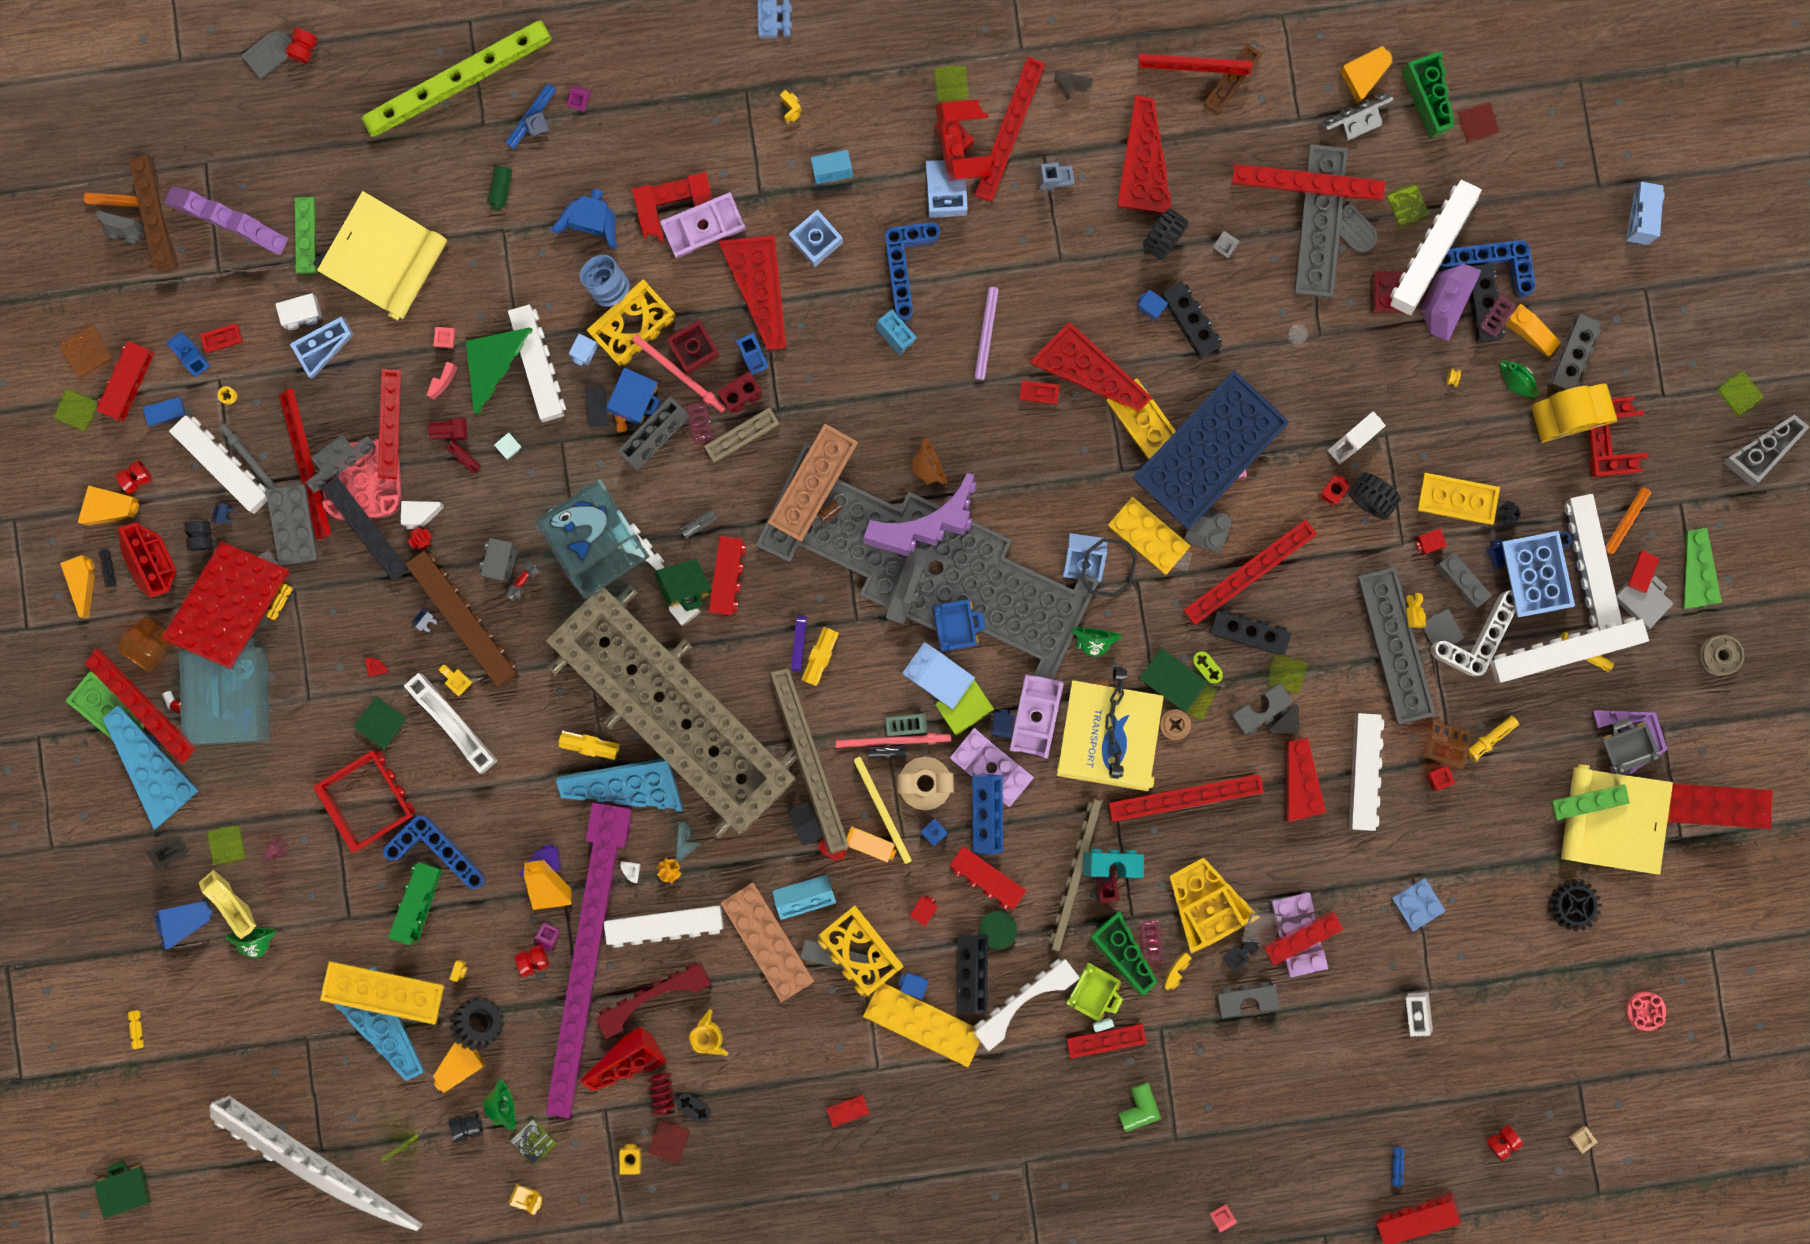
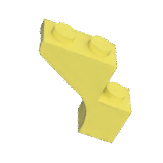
M216 871L210 872L199 882L201 891L216 905L235 934L242 939L256 927L249 906L232 892L229 882Z

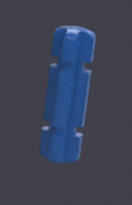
M1402 1147L1393 1148L1392 1174L1394 1177H1392V1185L1403 1186L1404 1178H1402V1175H1404L1403 1157L1405 1150Z

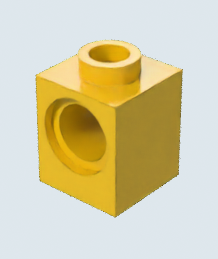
M626 1144L625 1148L620 1149V1174H640L642 1171L641 1147H636V1144ZM626 1155H634L636 1158L635 1163H628Z

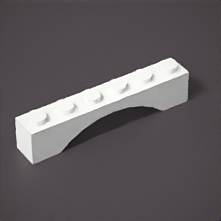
M626 522L610 535V538L623 553L642 558L656 570L665 568L662 565L665 561L658 553L653 554L650 550L653 546L646 538L641 539L638 535L640 530L634 523L630 525ZM693 599V600L687 601L686 603H691V602H694L695 600ZM680 604L675 607H669L670 612L682 626L700 613L698 608L685 611Z
M418 673L404 685L416 701L447 732L479 773H485L498 761L423 674Z
M1059 959L1055 960L1050 965L1051 969L1049 971L1039 973L1035 977L1036 981L1034 983L1024 985L1020 989L1021 993L1019 995L1009 997L1004 1002L1006 1004L1001 1009L997 1007L989 1014L991 1016L986 1021L982 1019L974 1026L973 1034L987 1051H990L1004 1039L1010 1019L1024 1002L1043 992L1066 990L1080 978L1066 959L1061 961Z

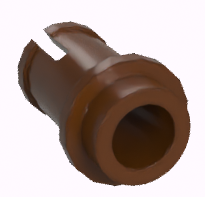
M836 500L825 509L819 510L820 513L817 516L823 523L830 522V519L842 510V507L838 505L839 503Z

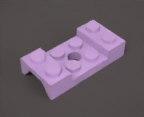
M731 192L660 221L676 259L726 236L730 237L746 230ZM706 220L709 224L708 228L700 230L697 226L698 222Z
M1025 674L1010 751H1021L1048 758L1063 681ZM1035 711L1042 714V719L1038 722L1031 719V714Z
M975 728L950 757L952 761L972 777L973 775L983 773L991 774L987 772L986 765L989 762L995 763L997 770L993 774L1003 775V803L1008 807L1013 804L1034 778Z
M1309 892L1270 901L1278 937L1315 919ZM1321 942L1284 960L1287 974L1290 978L1328 969Z

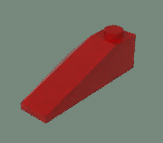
M640 1026L624 1036L581 1079V1083L591 1091H595L615 1084L618 1079L624 1077L627 1079L633 1078L635 1073L644 1071V1073L651 1072L667 1061L653 1036Z

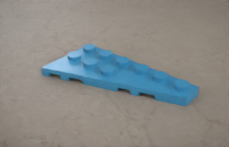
M664 758L557 777L556 779L561 798L593 799L603 803L611 801L621 805L639 807L647 805L656 806L658 809L673 808L675 811H683V805L671 765Z

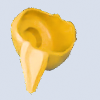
M710 1009L699 1021L697 1027L690 1032L689 1041L691 1047L697 1053L727 1056L728 1052L720 1047L723 1041L722 1032L718 1025L711 1022L712 1010Z

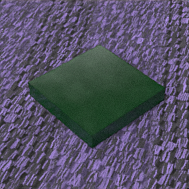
M376 696L353 727L385 750L408 718Z

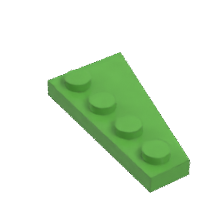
M1707 528L1686 531L1685 584L1683 585L1684 603H1682V610L1722 603Z

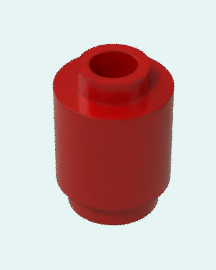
M824 837L817 848L821 851V854L836 862L838 859L842 860L847 850L829 854Z

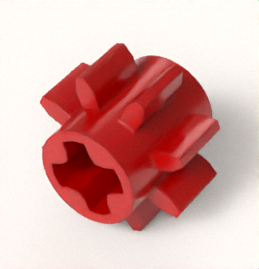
M419 527L409 533L411 539L408 540V543L413 549L418 548L419 551H422L431 545L429 539L433 537L429 530H423Z

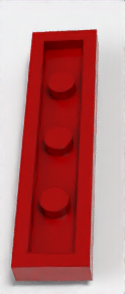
M1142 1023L1066 1038L1070 1058L1147 1043Z

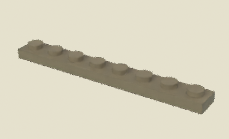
M1093 799L1092 803L1089 802L1087 805L1086 813L1089 815L1087 821L1082 823L1081 832H1083L1081 840L1078 839L1075 848L1078 854L1076 858L1072 859L1070 869L1073 870L1072 875L1067 877L1065 888L1068 889L1066 896L1062 895L1059 905L1062 907L1061 914L1056 915L1054 925L1057 928L1055 933H1051L1049 944H1052L1051 948L1060 951L1082 874L1083 852H1088L1102 801Z

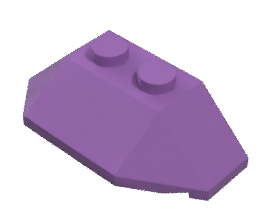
M1462 264L1436 273L1420 308L1432 335L1449 341L1481 270Z

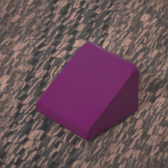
M573 85L570 88L567 106L585 111L591 90Z
M544 922L534 939V944H541L544 949L551 951L561 930Z

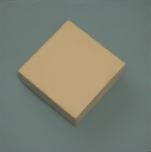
M1586 1126L1581 1127L1569 1137L1581 1154L1598 1143Z

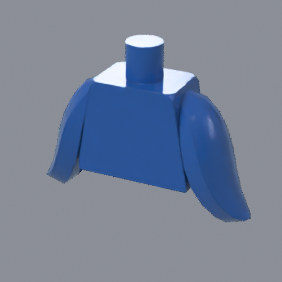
M598 189L592 190L590 198L581 196L579 200L570 202L563 210L557 222L550 228L552 232L558 234L570 226L571 229L606 237L610 248H618L615 214L606 202L601 201L603 192Z

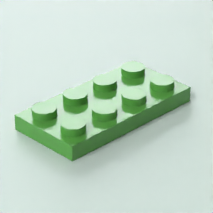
M92 671L88 673L66 699L68 704L110 739L112 737L103 718L118 705L124 709L142 730L145 728L135 715Z

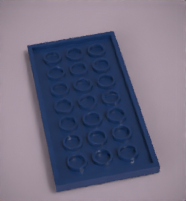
M1233 370L1132 479L1188 531L1285 428L1289 421Z

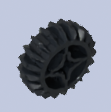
M1572 879L1571 882L1565 880L1564 885L1558 884L1559 890H1552L1556 895L1549 896V899L1554 900L1553 903L1548 904L1549 907L1554 908L1549 913L1551 915L1556 914L1553 920L1555 922L1559 921L1560 927L1565 926L1566 930L1570 931L1573 929V931L1578 932L1579 928L1583 931L1586 930V925L1592 927L1591 920L1598 921L1595 914H1601L1597 910V907H1602L1601 903H1597V900H1600L1601 897L1594 896L1597 890L1591 889L1592 885L1590 883L1585 885L1584 880L1579 882L1577 879ZM1578 889L1582 891L1584 895L1578 896L1576 898L1574 895L1570 894L1569 891ZM1563 898L1566 901L1564 908L1561 907ZM1573 902L1578 903V905H1576L1578 906L1577 909H1574L1572 907ZM1588 902V903H1589V907H1588V911L1586 912V911H1585V904ZM1572 913H1575L1577 916H1580L1581 919L1577 921H1571L1566 917V915H1571Z

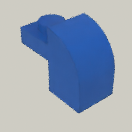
M180 331L166 341L167 345L180 358L184 367L194 377L210 367L198 346L183 331Z
M754 333L736 340L738 348L752 375L769 367Z

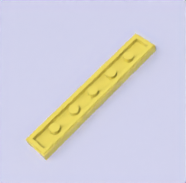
M861 757L854 759V763L904 863L911 862L912 860Z

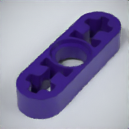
M797 615L791 671L801 672L807 616Z

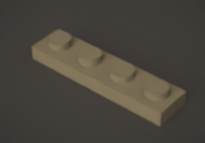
M768 408L704 447L713 462L716 463L779 426L780 423L771 408Z

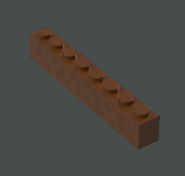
M422 551L405 565L494 684L499 688L518 675L516 671L517 665L512 659L508 660L504 655L507 653L501 644L497 645L494 642L495 636L489 628L485 630L482 626L484 622L477 613L473 614L470 610L472 605L466 598H461L458 594L461 592L455 583L451 584L447 579L449 577L448 573L443 567L440 569L437 566L438 560L433 553L428 554V552Z

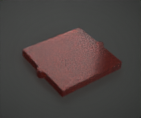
M1491 103L1458 112L1462 123L1461 128L1464 130L1467 142L1500 132L1496 122L1497 116L1494 115Z
M660 1120L648 1153L658 1156L662 1160L666 1159L679 1164L690 1131L678 1127L676 1123L673 1125Z

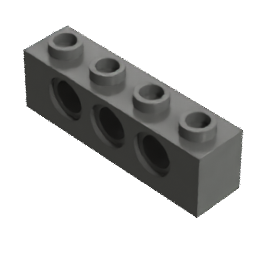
M1582 314L1574 318L1547 387L1559 392L1579 387L1581 382L1579 377L1587 368V363H1585L1587 357H1590L1594 350V346H1592L1594 339H1597L1601 333L1599 328L1600 321ZM1580 334L1585 335L1586 342L1580 340ZM1573 351L1579 354V359L1573 357ZM1566 368L1572 371V377L1566 374Z
M670 396L617 452L638 471L682 426L690 415Z

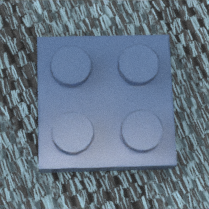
M1425 878L1391 898L1411 931L1417 930L1446 912Z

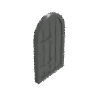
M272 32L241 56L258 77L262 79L289 57L284 52L288 43H292V41L283 32Z
M1351 202L1342 209L1340 237L1353 250L1360 253L1368 252L1377 242L1376 230Z

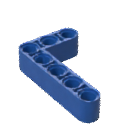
M933 222L893 227L886 232L885 242L895 313L903 322L910 321L913 316L904 247L936 243L940 237V228ZM930 229H933L936 231L937 234L933 237H930L926 234V232ZM910 232H915L918 237L910 239L907 235ZM895 234L899 237V240L892 242L889 240V236ZM894 253H899L902 257L900 260H893L891 256ZM901 271L904 273V277L897 279L894 277V274ZM899 290H904L907 292V295L901 298L896 293ZM906 308L910 313L907 316H902L899 314V311Z
M1523 240L1449 249L1445 256L1448 264L1441 263L1438 270L1444 271L1462 264L1477 266L1509 262L1514 294L1519 298H1525L1535 289L1530 247ZM1515 247H1519L1522 250V255L1516 253ZM1497 249L1503 252V257L1497 255ZM1478 252H1482L1485 255V259H1480ZM1459 254H1463L1466 257V262L1459 259ZM1518 266H1523L1525 273H1521L1518 270ZM1521 284L1527 286V292L1521 289Z
M417 816L384 848L383 854L386 859L390 861L399 860L422 839L470 889L481 888L486 882V877L482 871L428 816ZM421 819L426 822L424 830L418 827V822ZM406 833H410L412 836V841L409 844L404 841ZM434 833H437L440 837L437 844H434L431 840ZM393 846L398 849L396 857L390 854V849ZM447 847L453 850V855L450 858L445 855ZM460 861H464L467 866L463 872L458 869ZM473 875H477L480 878V883L477 886L471 882Z

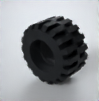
M1167 209L1145 238L1142 247L1159 260L1165 259L1187 229L1189 221L1173 209Z
M1362 472L1348 490L1349 496L1360 508L1380 519H1388L1401 501L1400 495L1391 485L1378 476L1367 472Z
M480 997L467 1000L453 1012V1016L450 1018L452 1024L449 1028L453 1030L452 1038L456 1037L457 1040L455 1042L457 1044L461 1043L464 1049L469 1047L470 1051L486 1048L497 1040L503 1031L501 1028L504 1026V1022L501 1019L504 1017L503 1014H499L500 1008H496L493 1001L489 1003L487 998L481 1000ZM470 1015H475L483 1021V1033H478L471 1028L469 1024Z

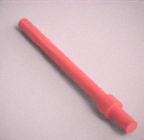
M636 334L632 339L633 342L703 397V401L708 405L711 404L721 413L725 410L726 406L718 401L713 393L710 391L708 393Z
M928 733V735L836 740V748L928 743V745L936 744V742H951V734L935 735V733Z

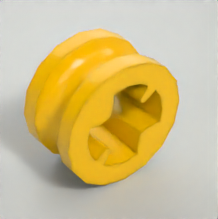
M1450 368L1446 384H1453L1456 387L1460 380L1461 370L1454 371V368Z
M228 386L222 387L218 391V399L224 404H233L237 399L236 391ZM228 391H230L229 394L232 395L231 398H227V400H225L223 394L225 392L228 393Z

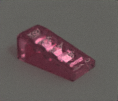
M1499 294L1479 328L1497 337L1517 304ZM1500 303H1503L1509 308L1506 310L1499 305ZM1496 309L1503 312L1505 315L1502 317L1501 315L1497 314L1495 312ZM1492 315L1501 320L1500 323L1492 320ZM1489 322L1496 326V330L1487 326V323Z
M706 402L687 406L694 442L700 443L714 440ZM702 408L704 412L693 414V410ZM705 416V419L694 421L696 417ZM703 423H706V425H707V426L699 427V428H696V426H695V425L703 424ZM699 431H708V433L697 435Z
M277 837L266 847L262 858L264 861L276 860L289 846L281 837Z
M1160 920L1140 921L1142 955L1147 962L1163 961ZM1156 927V931H1145V928ZM1157 935L1155 939H1146V936ZM1157 943V947H1146V944ZM1158 951V955H1147V952Z

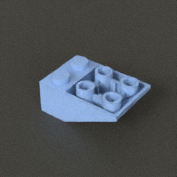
M944 160L926 161L929 218L967 216L966 181L948 182Z

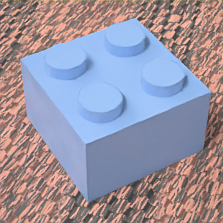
M818 209L789 233L791 242L814 268L843 244L842 236Z

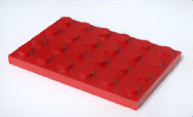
M221 541L161 638L165 642L231 670L289 575V570Z

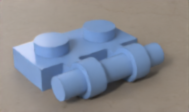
M758 0L759 38H778V30H783L784 37L791 36L792 22L790 21V13L792 12V6L790 5V0H782L781 6H777V0ZM777 14H783L782 22H777Z

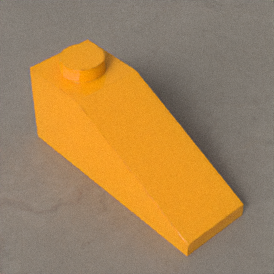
M1522 304L1518 305L1504 321L1506 326L1548 358L1561 343L1542 321Z
M81 555L60 564L78 616L86 619L90 616L95 578L93 569H95V565L91 558L89 559V557Z

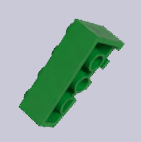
M1442 51L1411 61L1401 70L1430 139L1446 134L1454 126L1451 102L1448 99L1449 90L1444 76L1446 74L1445 66L1442 64Z
M417 862L416 865H413L410 876H412L411 880L405 887V895L399 905L398 913L388 938L408 945L419 942L443 871L442 868L423 862Z
M1120 911L1115 912L1088 937L1139 996H1144L1158 983Z

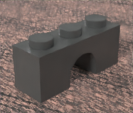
M1455 552L1448 554L1435 565L1436 569L1446 580H1450L1457 586L1461 592L1460 597L1472 610L1478 608L1492 596Z
M1281 683L1262 693L1266 701V707L1263 712L1255 713L1247 704L1230 714V717L1242 734L1248 733V735L1255 733L1259 730L1257 726L1262 723L1266 725L1275 719L1273 716L1277 713L1283 714L1291 709L1289 705L1293 701Z
M1270 981L1259 982L1258 986L1251 987V984L1241 985L1237 990H1232L1231 987L1222 988L1219 993H1215L1221 1018L1241 1015L1240 1005L1246 998H1253L1256 1001L1257 1010L1260 1012L1280 1008L1276 985L1270 984Z

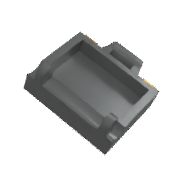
M1628 718L1613 723V735H1608L1601 739L1615 774L1661 758L1648 723L1645 722L1637 724L1636 727ZM1629 726L1630 729L1618 733L1619 729Z

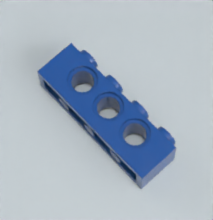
M984 773L973 775V853L992 855L1003 852V775Z

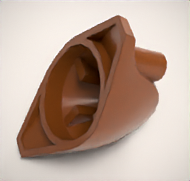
M924 438L920 451L913 458V471L927 485L935 481L942 485L947 484L948 482L939 458L928 438Z

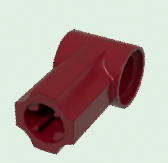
M456 418L446 422H431L428 426L429 438L431 440L449 438L451 440L467 439V419Z

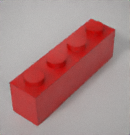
M128 341L122 347L120 360L113 367V375L105 385L106 391L103 397L98 400L96 411L124 423L155 353Z
M719 537L709 613L733 616V613L738 610V601H735L736 593H740L741 582H738L739 574H743L744 563H741L742 555L745 556L746 544H743V539Z
M964 846L961 847L949 864L953 867L951 869L953 873L959 877L962 874L968 878L966 882L975 888L977 886L983 888L984 891L982 893L990 899L995 897L1000 900L998 904L1007 911L1009 908L1014 910L1026 893L1025 889Z
M1329 911L1262 945V948L1269 962L1272 965H1276L1343 931V928L1336 914Z

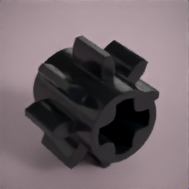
M1506 501L1505 504H1501L1497 509V518L1500 519V522H1503V525L1512 526V523H1516L1521 517V509L1518 505H1515V502Z

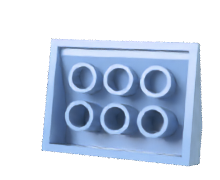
M1559 531L1502 542L1517 617L1575 606Z

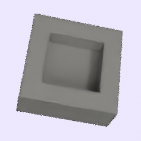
M1223 231L1213 249L1229 258L1239 240Z

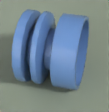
M608 255L595 256L588 260L581 269L580 281L597 304L612 306L619 303L628 294L630 282L612 257Z

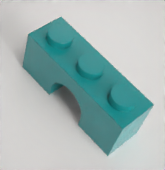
M1091 849V852H1083L1082 876L1109 877V868L1112 863H1115L1117 866V877L1143 878L1144 855L1137 854V850H1125V854L1120 853V850L1108 849V853H1102V849Z

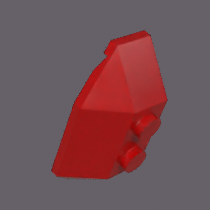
M137 522L118 528L121 553L137 587L149 598L169 592L177 570L161 536L142 527Z

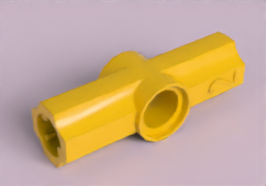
M826 627L823 628L817 644L814 645L808 659L809 663L801 680L817 686L823 670L827 667L831 658V651L839 635L838 632Z
M562 731L559 740V747L578 751L580 754L593 757L600 756L616 760L619 751V744L599 740L600 738L584 734L582 736Z

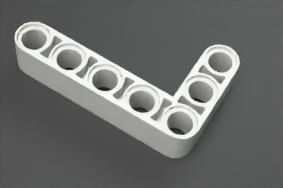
M1512 590L1505 591L1499 595L1471 653L1447 641H1439L1431 646L1432 656L1469 676L1484 674L1516 611ZM1507 595H1510L1513 599L1511 604H1508L1506 601ZM1499 611L1504 614L1503 621H1500L1497 617ZM1491 628L1494 629L1496 632V636L1494 638H1491L1489 635V630ZM1439 645L1445 648L1443 655L1438 652ZM1482 645H1484L1487 648L1486 655H1483L1481 653L1480 649ZM1457 653L1462 657L1460 664L1455 661ZM1474 662L1479 665L1477 673L1472 669Z

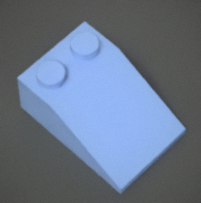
M925 642L902 673L913 683L951 709H954L975 679L971 674Z

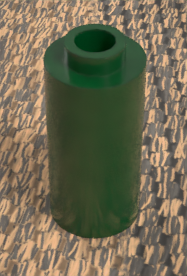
M494 166L487 200L490 209L501 211L502 208H506L513 173L512 169Z

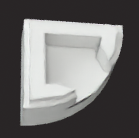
M621 861V869L626 878L631 882L638 883L641 864Z

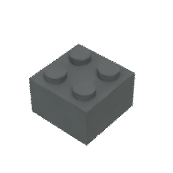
M490 538L489 542L485 543L484 553L486 555L479 567L481 576L489 580L510 584L518 546L510 542Z

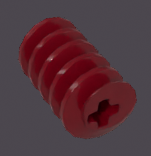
M671 1072L652 1074L653 1077L647 1080V1082L653 1083V1086L648 1088V1090L654 1091L653 1094L649 1095V1098L655 1099L654 1102L650 1103V1106L656 1107V1109L651 1111L652 1114L662 1115L675 1112L670 1110L675 1107L674 1103H670L674 1096L669 1095V1093L673 1092V1088L667 1087L673 1083L672 1080L667 1079L672 1075Z

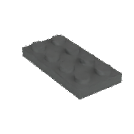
M306 484L266 490L279 566L319 560Z

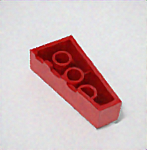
M1308 737L1285 742V821L1289 822L1326 813Z

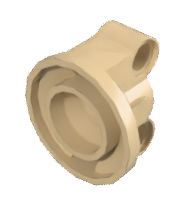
M916 758L906 764L900 774H897V793L901 794L905 802L915 809H935L946 801L950 793H954V775L948 771L943 763L935 758ZM922 775L931 776L934 780L932 790L928 792L919 790L917 787L918 778Z

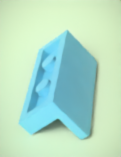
M827 874L773 891L776 909L781 920L836 903Z

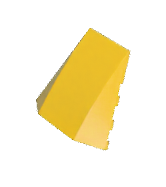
M1204 858L1170 876L1191 954L1212 945L1259 917Z

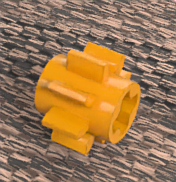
M665 858L657 866V869L660 870L657 876L663 882L670 881L673 883L681 875V872L678 871L681 866L677 861Z

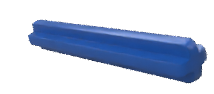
M547 84L524 117L541 112L556 92L555 87ZM523 118L506 140V144L512 149L517 146L527 132Z

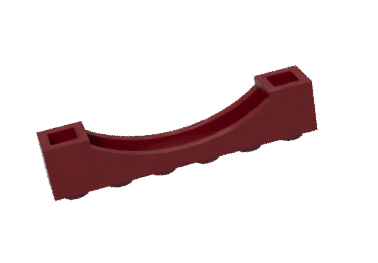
M695 961L685 967L686 971L682 973L676 971L668 975L669 980L663 983L659 980L651 984L652 988L645 992L643 988L633 994L634 998L630 1000L624 998L616 1002L617 1007L611 1010L607 1007L599 1011L600 1016L596 1017V1020L605 1038L607 1039L625 1029L624 1024L632 1012L650 998L674 990H691L694 994L711 985L712 982L703 964H697Z

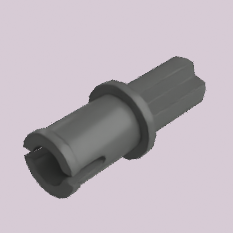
M710 510L699 518L695 517L694 521L681 527L680 530L687 539L697 531H703L705 526L717 520V515L713 510Z

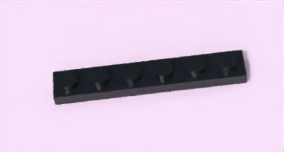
M338 477L322 488V491L392 581L409 570Z

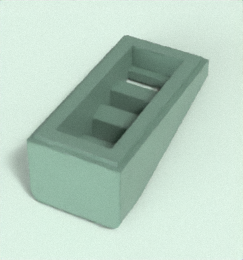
M925 713L885 717L887 736L927 732ZM916 718H919L920 729H917ZM902 719L904 722V731L901 730L900 720ZM908 719H911L912 730H909ZM893 720H896L897 732L893 730Z

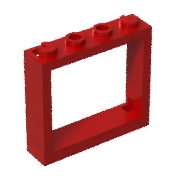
M372 750L313 786L352 853H357L416 817L414 805L410 801L407 802L404 797L406 795L405 790L401 785H397L394 780L396 778L391 768L388 769L384 763L386 762L384 755L376 750ZM374 760L406 815L359 843L327 787Z

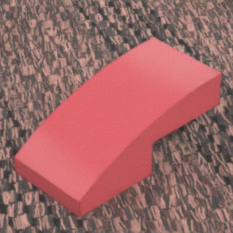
M446 362L441 379L433 377L427 393L429 398L434 400L449 385L457 370L454 364Z

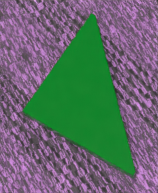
M528 327L466 341L474 413L479 414L482 411L481 408L486 400H489L496 389L495 386L509 369L511 361L518 355L524 345V341L532 333V328Z

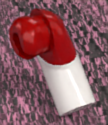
M171 691L162 694L165 704L170 711L180 714L188 710L187 702L175 701Z

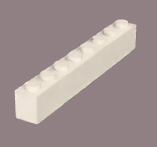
M1463 180L1460 181L1458 186H1453L1449 194L1451 196L1450 200H1445L1441 207L1442 214L1436 215L1432 223L1435 226L1433 229H1428L1424 237L1426 239L1425 243H1420L1416 250L1417 257L1411 258L1407 266L1408 272H1403L1398 283L1401 284L1399 288L1395 287L1390 295V298H1392L1390 306L1410 316L1412 315L1475 206L1482 189Z
M1589 494L1570 498L1565 501L1564 510L1570 520L1568 527L1570 533L1573 534V549L1577 552L1578 556L1577 567L1582 574L1581 586L1586 591L1585 603L1587 608L1590 609V625L1594 628L1598 627L1599 631L1606 629L1605 625L1617 622V625H1621L1622 620L1594 496Z
M1635 617L1625 619L1624 624L1617 625V622L1605 625L1606 629L1600 631L1596 627L1587 630V634L1582 636L1579 632L1568 635L1569 639L1564 641L1561 638L1550 640V644L1543 646V643L1532 645V650L1525 651L1524 648L1514 650V655L1506 656V653L1494 656L1495 660L1489 661L1495 683L1505 682L1648 642L1649 638L1643 619L1636 620Z

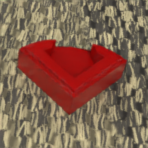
M365 658L369 677L389 673L388 668L382 661L375 658Z

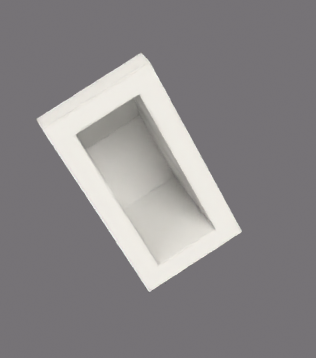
M402 501L401 525L406 526L407 530L424 527L444 508V504L441 502Z

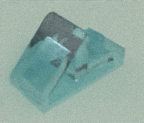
M679 822L676 861L679 862L702 844L687 842V838L690 839L691 827H688V823Z

